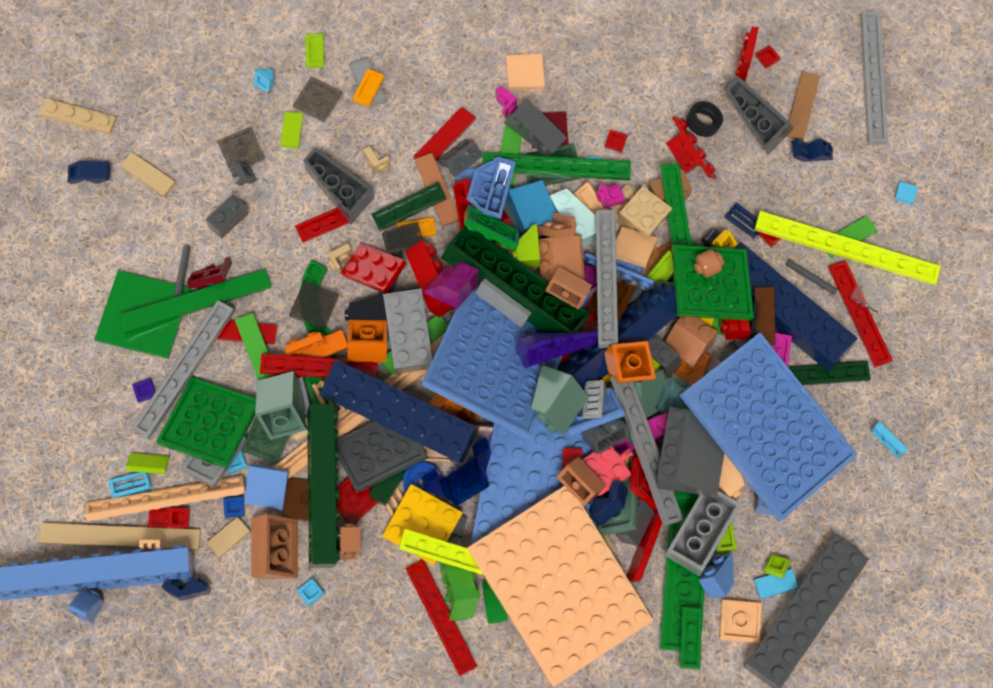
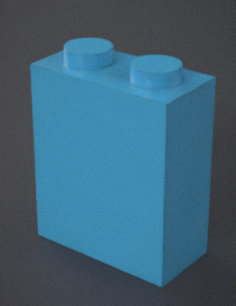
M543 180L508 190L506 201L521 236L532 225L537 224V226H541L543 222L553 221L552 213L557 212Z

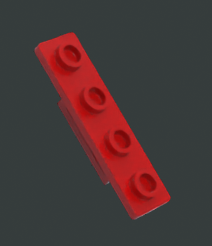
M674 116L672 119L681 133L666 144L680 167L687 174L701 164L707 176L713 180L716 179L715 167L707 162L705 151L696 144L698 140L693 133L688 131L686 121L683 118L680 119Z

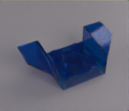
M487 437L472 445L475 459L453 471L448 476L444 477L437 469L424 475L422 482L425 491L442 497L457 507L488 488L489 481L486 469L492 451Z

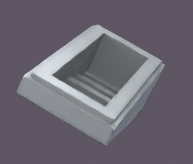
M587 381L584 392L589 398L583 406V419L603 418L607 396L605 381Z

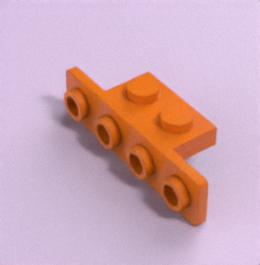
M342 330L325 337L320 332H313L302 340L290 341L289 345L284 346L286 352L280 355L325 358L347 349L348 343Z

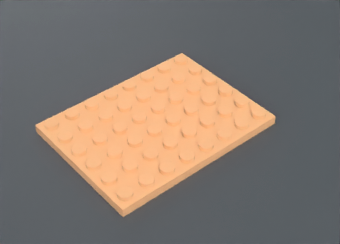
M562 486L467 547L468 552L552 687L654 621L586 510L565 486Z

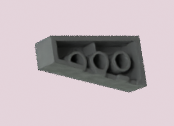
M738 76L725 89L768 155L794 129L785 117Z
M315 147L303 160L305 170L350 224L357 219L374 199L372 187Z

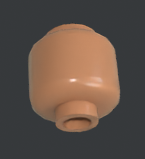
M710 249L696 257L694 269L698 275L702 274L703 277L709 278L722 271L724 261L718 251L715 252Z

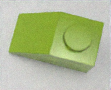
M537 224L530 227L519 239V245L516 250H512V256L527 267H539L540 264Z

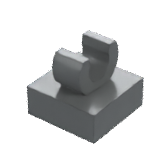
M241 162L234 165L236 171L232 173V177L236 178L239 176L236 185L252 184L257 181L250 165Z

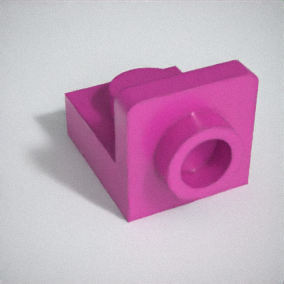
M500 85L496 89V100L500 105L504 106L502 116L506 118L508 114L511 115L517 109V97Z
M604 183L600 184L596 196L603 208L624 204L625 198L619 184L606 187Z

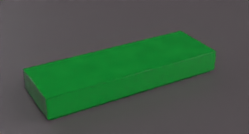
M682 607L679 669L700 670L703 608Z

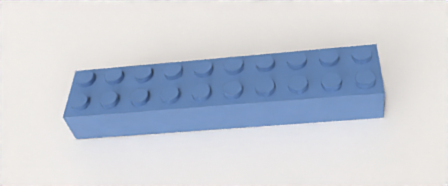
M184 545L173 546V549L167 550L160 547L153 548L149 552L133 550L130 554L114 552L111 556L94 554L91 555V558L84 559L82 556L71 557V560L65 561L61 558H56L46 563L31 561L28 565H22V563H11L9 567H2L0 565V600L164 583L165 580L168 582L190 580L191 577L194 578L193 555L188 547L185 548Z

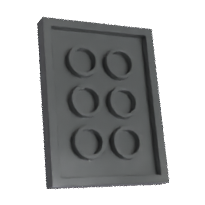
M371 422L339 438L335 445V449H338L339 452L338 459L356 493L427 459L421 444L376 422Z

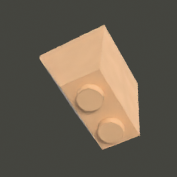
M724 454L718 491L738 501L740 499L739 496L743 493L741 490L745 484L741 473Z

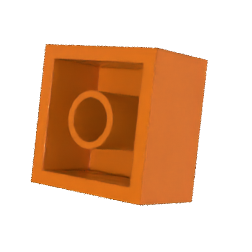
M348 320L347 361L386 362L387 320Z

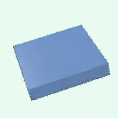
M250 464L244 503L283 510L289 471Z

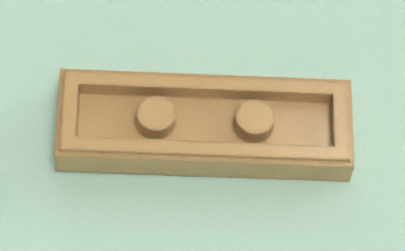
M133 152L120 165L123 170L164 198L176 185L174 180Z

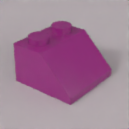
M464 262L445 267L426 288L424 293L458 309L478 286L479 269Z

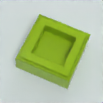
M771 554L765 567V573L784 579L791 560Z

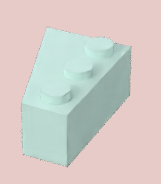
M567 188L550 195L557 213L575 217L576 229L574 236H582V247L595 242L596 216Z

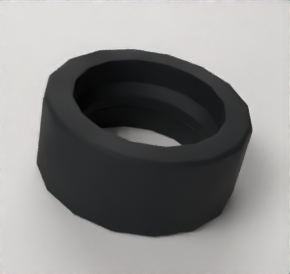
M701 101L692 106L687 114L686 123L693 133L702 137H711L721 127L723 115L714 104ZM700 113L710 117L713 125L702 123L696 114Z

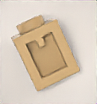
M370 146L363 149V156L374 174L378 172L383 173L389 169V166H391L389 156L380 160L376 151L373 152Z
M348 243L328 253V266L332 272L336 271L338 275L341 274V267L338 263H345L352 256V250Z

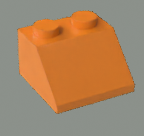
M648 341L613 344L604 351L607 370L618 383L656 379Z

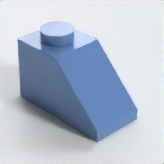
M90 590L88 593L81 591L68 605L67 609L75 617L93 624L104 602L100 599L101 595Z

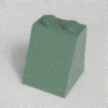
M543 365L531 409L535 412L536 418L546 425L545 429L548 432L564 435L589 397L572 375Z
M294 371L257 381L255 414L270 440L307 430L301 384Z

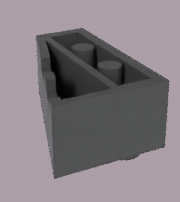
M528 99L503 122L545 156H550L567 138Z

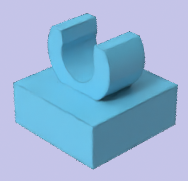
M259 67L255 71L253 84L269 93L273 88V74L275 71L270 68L263 70Z

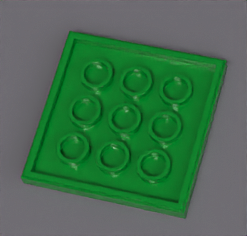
M673 245L671 247L677 317L752 321L754 315L746 249ZM710 249L715 252L718 251L724 261L722 271L709 278L703 277L702 274L698 275L694 269L696 257Z
M118 270L94 338L95 342L169 359L183 316L124 334L118 315L176 297L174 296L176 284ZM183 286L182 295L191 292L189 287Z
M191 377L156 442L163 447L228 469L256 415V398Z

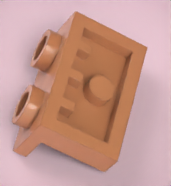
M552 213L553 221L543 222V225L537 226L538 234L560 238L575 235L576 221L574 216Z

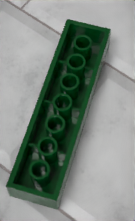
M466 225L452 239L441 256L450 265L464 262L479 269L478 286H480L484 279L490 281L529 310L531 315L527 322L542 333L579 332L591 315L584 308L576 309V307L566 303V301L563 302V300L546 292L549 284L546 280L493 241L486 239L483 234L467 229Z
M310 404L307 410L309 568H333L340 561V549H336V543L340 540V530L336 529V523L339 521V508H336V503L339 501V489H335V484L339 480V469H335V464L339 457L338 449H335L336 441H338V429H335L336 422L338 421V410H334V404Z

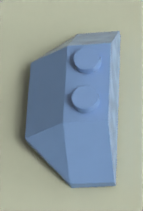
M496 157L493 161L475 169L467 200L483 214L501 219L516 162Z

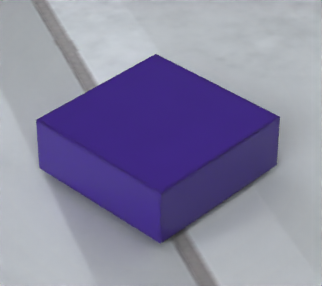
M151 378L132 384L138 403L152 399L156 393Z

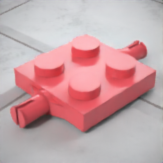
M611 446L602 453L596 454L593 452L582 459L606 485L597 495L598 497L611 489L613 481L623 482L631 476L624 462L633 456L629 448L619 455Z

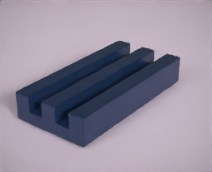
M736 202L724 218L755 239L760 232L756 231L754 233L731 215H735L752 229H755L754 223H756L757 217Z

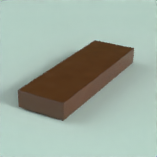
M755 288V301L758 302L756 335L761 332L770 345H776L775 288Z

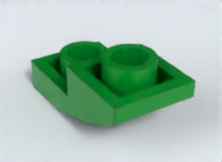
M482 582L488 624L508 621L507 613L488 582Z

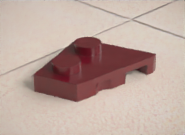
M230 257L224 258L225 261L220 266L215 267L214 264H211L204 269L191 273L187 281L189 289H200L208 284L222 283L232 265Z

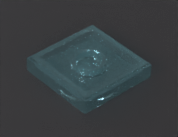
M673 373L669 374L655 409L663 414H669L670 407L690 410L679 395L691 387V385Z

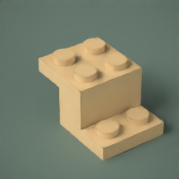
M628 184L622 188L625 198L624 204L608 207L609 210H615V222L622 227L635 231L638 230L648 238L672 211V207L644 186L637 192Z

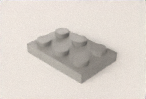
M246 437L243 438L230 465L233 463V461L235 460V458L247 442ZM189 456L181 467L183 473L213 488H216L228 470Z

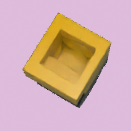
M711 229L701 239L705 247L725 248L724 246L729 245L727 248H735L738 245L729 230L719 232L716 229Z

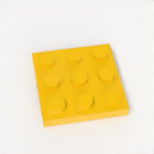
M411 484L382 537L399 546L403 531L407 529L448 542L463 512ZM416 555L422 558L423 560L431 563L432 565H435L437 562L435 560Z

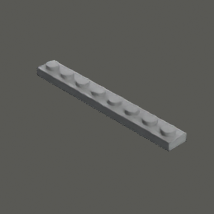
M862 12L861 26L868 144L887 145L888 133L880 12Z
M596 210L599 348H609L613 344H618L615 210Z
M217 300L133 425L132 429L150 440L234 314L233 308Z
M612 376L610 378L612 386L624 410V419L663 527L678 523L683 520L673 491L657 489V474L661 457L634 383H618Z

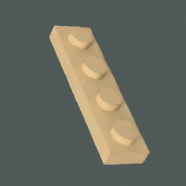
M46 98L40 112L41 117L111 135L116 122L115 116Z

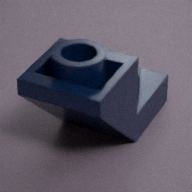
M798 138L792 141L795 159L802 162L833 160V147L831 143L821 138L810 143H806Z
M78 161L68 165L67 183L76 184L86 180L99 184L110 179V162Z
M621 481L612 482L608 494L609 498H594L593 506L590 509V517L599 526L605 524L625 506L628 489Z
M191 577L183 590H181L183 587L175 581L169 583L165 580L161 586L165 592L180 601L210 593V589L207 587L208 583L199 577L197 580Z

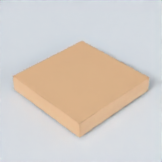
M542 53L506 55L509 90L545 88Z
M622 227L616 239V259L646 268L658 237L650 236L648 238L641 232Z
M722 599L719 640L760 644L762 603Z

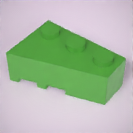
M439 562L442 583L446 585L448 593L445 600L446 603L451 605L450 621L473 618L477 601L480 600V590L475 586V573Z

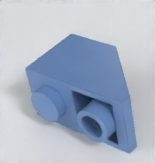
M731 553L714 556L712 562L704 569V573L698 579L709 599L726 596L734 585L733 556Z

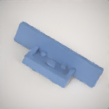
M585 253L584 258L587 264L597 268V257ZM616 259V273L623 280L628 282L635 281L644 289L654 288V280L640 275L644 267Z

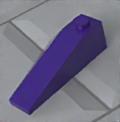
M573 332L524 335L517 340L516 351L524 368H528L596 345L598 333Z

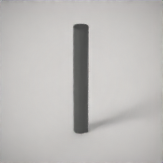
M184 245L174 291V296L176 297L182 295L191 249L188 245Z
M788 261L787 267L833 295L838 291V288L794 261Z

